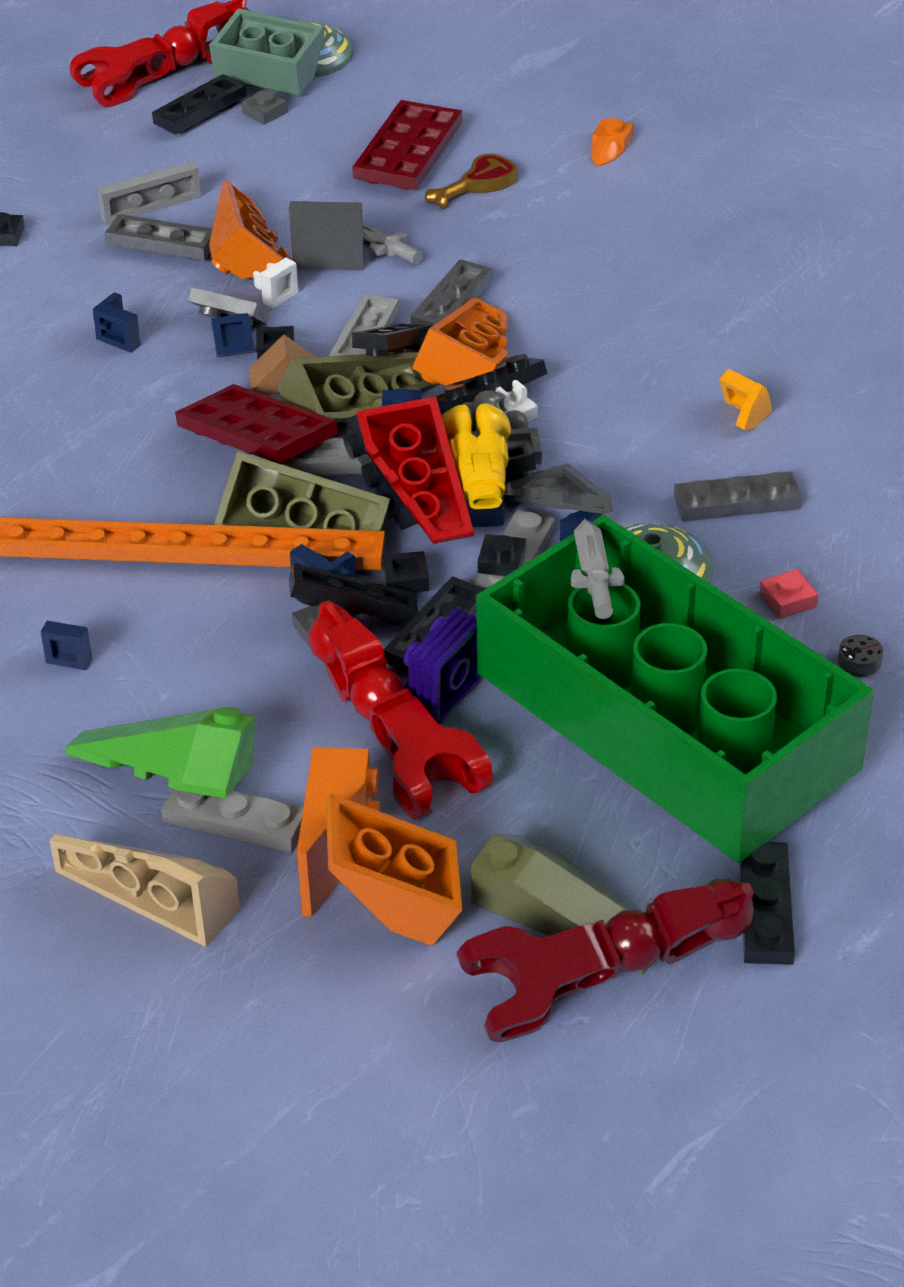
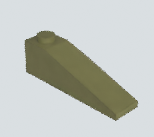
M419 352L389 353V356H368L364 354L293 358L277 388L284 402L335 419L336 423L346 422L347 418L357 415L356 411L382 407V390L404 388L425 391L436 385L425 381L421 377L420 372L412 369Z
M237 451L214 525L382 531L392 499Z
M493 834L471 864L472 904L548 936L577 926L596 923L600 920H603L606 925L610 918L622 910H631L558 851L518 835ZM646 969L643 970V971H636V972L643 975V974L645 973Z

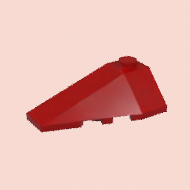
M436 396L356 411L366 451L431 542L437 544L473 537V526Z

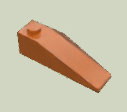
M227 179L221 187L209 242L213 265L226 275L231 272L239 279L253 278V272L255 271L263 272L267 269L266 264L268 263L276 264L284 258L292 260L287 249L282 246L279 249L276 247L275 243L279 238L265 224L267 220L255 202Z
M477 297L472 298L429 328L412 369L420 372L421 377L425 381L434 385L442 384L444 386L494 371L505 362L508 356V351L505 350L507 338L504 337L507 330V313Z

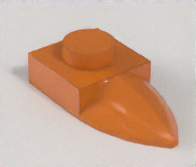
M602 118L592 134L590 154L596 166L608 164L621 156L634 136V124L623 122L617 118Z

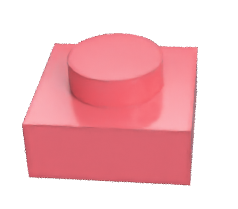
M798 569L760 581L759 593L779 618L817 607L818 593Z

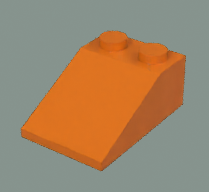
M312 748L297 846L302 916L312 917L340 883L328 870L327 797L332 793L380 811V801H372V797H377L378 769L370 768L369 749Z
M330 793L326 799L328 870L390 931L433 946L462 911L456 840Z

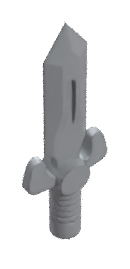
M363 223L364 240L372 243L370 244V250L375 255H397L415 265L421 262L422 252L404 244L407 242L406 234L393 232L392 235H387Z
M584 519L574 530L581 570H573L571 586L574 588H588V592L592 595L595 615L600 619H606L613 614L608 587L623 585L625 577L621 570L616 567L611 569L610 575L607 573L609 565L601 529Z

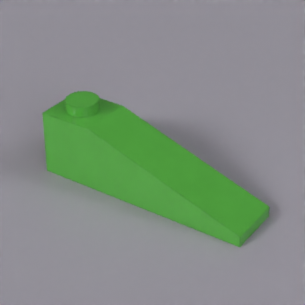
M218 707L214 710L82 731L66 746V755L107 768H118L127 765L134 767L135 777L147 780L152 778V775H159L169 779V788L226 799L252 768L255 716L241 714L239 709L233 707Z

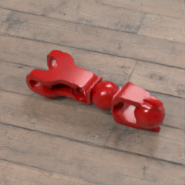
M231 0L223 4L217 1L194 8L187 14L185 26H173L164 33L163 37L155 34L154 38H142L120 47L102 46L87 50L72 59L70 75L79 85L83 87L92 86L94 99L104 107H113L132 99L140 86L164 76L169 70H176L175 66L190 65L198 56L212 64L209 44L213 40L206 42L208 30L215 26L219 33L237 9L250 11L246 7L248 0ZM86 65H94L95 69L81 75V70ZM108 86L113 87L109 94L104 95V91Z
M329 600L320 603L319 617L314 619L308 634V642L312 653L325 664L342 702L352 701L355 711L365 719L370 720V729L375 733L379 743L393 761V796L411 819L417 820L432 813L430 809L433 796L431 784L434 781L444 779L456 781L469 793H478L491 787L493 782L492 764L474 736L460 729L446 728L439 725L416 697L412 696L408 688H405L402 678L392 669L387 668L384 648L380 640L360 621L353 618L340 606Z

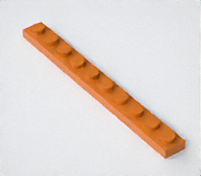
M0 517V557L271 566L282 568L291 567L290 551L303 544L317 554H322L330 562L348 551L355 555L356 570L382 571V555H384L385 531Z

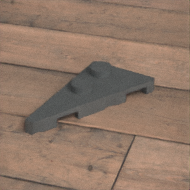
M568 463L533 472L520 479L505 480L504 500L599 514L613 512L610 495Z

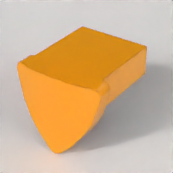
M729 368L719 378L725 402L741 410L736 422L737 427L745 431L754 429L771 414V399L764 385L756 383Z

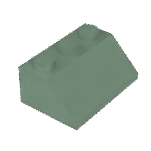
M237 9L209 44L214 77L225 74L244 84L301 96L315 76L325 33L324 26Z

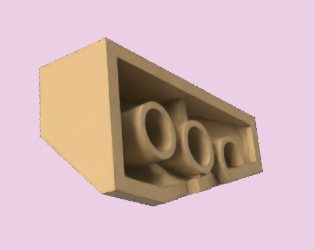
M55 834L49 840L55 872L205 947L212 942L240 911L237 878L224 868L213 867L195 858Z

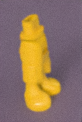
M480 404L475 413L478 437H475L472 434L470 409L467 405H457L442 415V420L464 498L473 509L497 508L502 504V498L505 494V469L509 461L506 441L511 434L509 419L500 408L491 404Z

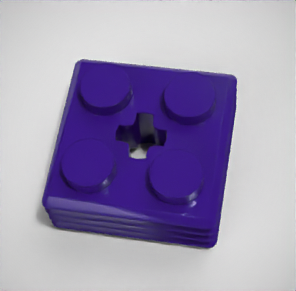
M459 606L454 608L445 618L442 616L437 617L431 625L429 634L420 643L417 641L411 643L404 655V665L408 666V681L405 688H408L412 696L416 697L438 724L445 719L482 678L477 673V619H475L474 613L468 615L467 610L461 612Z

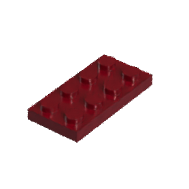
M400 100L352 166L353 178L365 180L371 184L381 183L397 186L403 190H417L462 124V110Z
M235 384L175 412L177 426L192 431L196 435L216 440L220 444L242 450L246 454L255 455L278 464L288 463L293 460L294 456L308 449L318 448L324 441L338 434L335 419Z

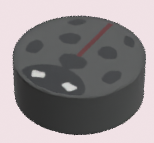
M851 635L840 643L838 662L845 671L851 674L869 675L880 668L883 647L876 639L870 636Z

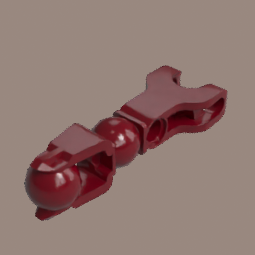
M715 879L706 885L662 893L653 900V903L647 905L646 912L638 909L622 910L610 918L606 925L603 920H600L596 923L577 926L542 938L532 936L516 927H499L465 941L457 951L456 956L466 974L476 976L498 973L507 977L516 988V994L513 997L494 1006L490 1010L484 1025L490 1040L504 1042L538 1031L548 1019L551 1006L556 1000L603 983L610 978H615L618 976L619 969L626 972L643 971L654 964L658 958L661 961L666 960L667 964H672L710 945L716 940H734L745 933L753 922L754 907L752 896L754 892L749 883L735 882L730 879Z

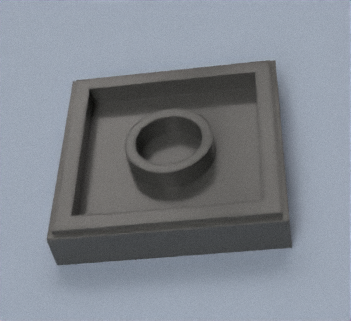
M290 201L289 216L292 258L296 262L297 269L364 270L365 252L362 202Z

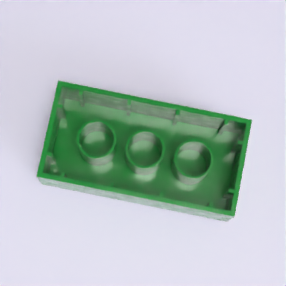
M604 514L591 523L601 529L609 565L607 573L610 575L611 569L616 567L621 570L625 577L623 585L608 587L613 608V614L609 618L600 619L595 615L592 595L588 592V588H574L571 586L573 570H581L574 533L476 595L477 673L738 864L863 769L874 689Z

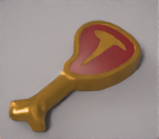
M498 154L479 155L473 160L471 169L464 173L460 180L443 188L428 189L425 193V201L437 204L441 209H445L450 199L463 193H488L508 188L517 182V166L506 157Z

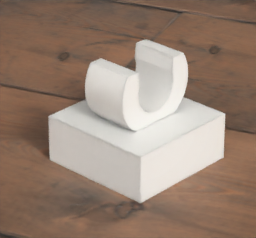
M284 258L276 264H266L267 269L261 273L258 271L253 272L254 286L262 290L263 304L272 309L298 293L296 262L288 258Z
M514 380L512 382L513 389L509 392H506L501 387L496 388L495 392L503 396L499 405L505 414L511 410H518L524 413L528 422L538 418V405L527 397V388L519 381Z

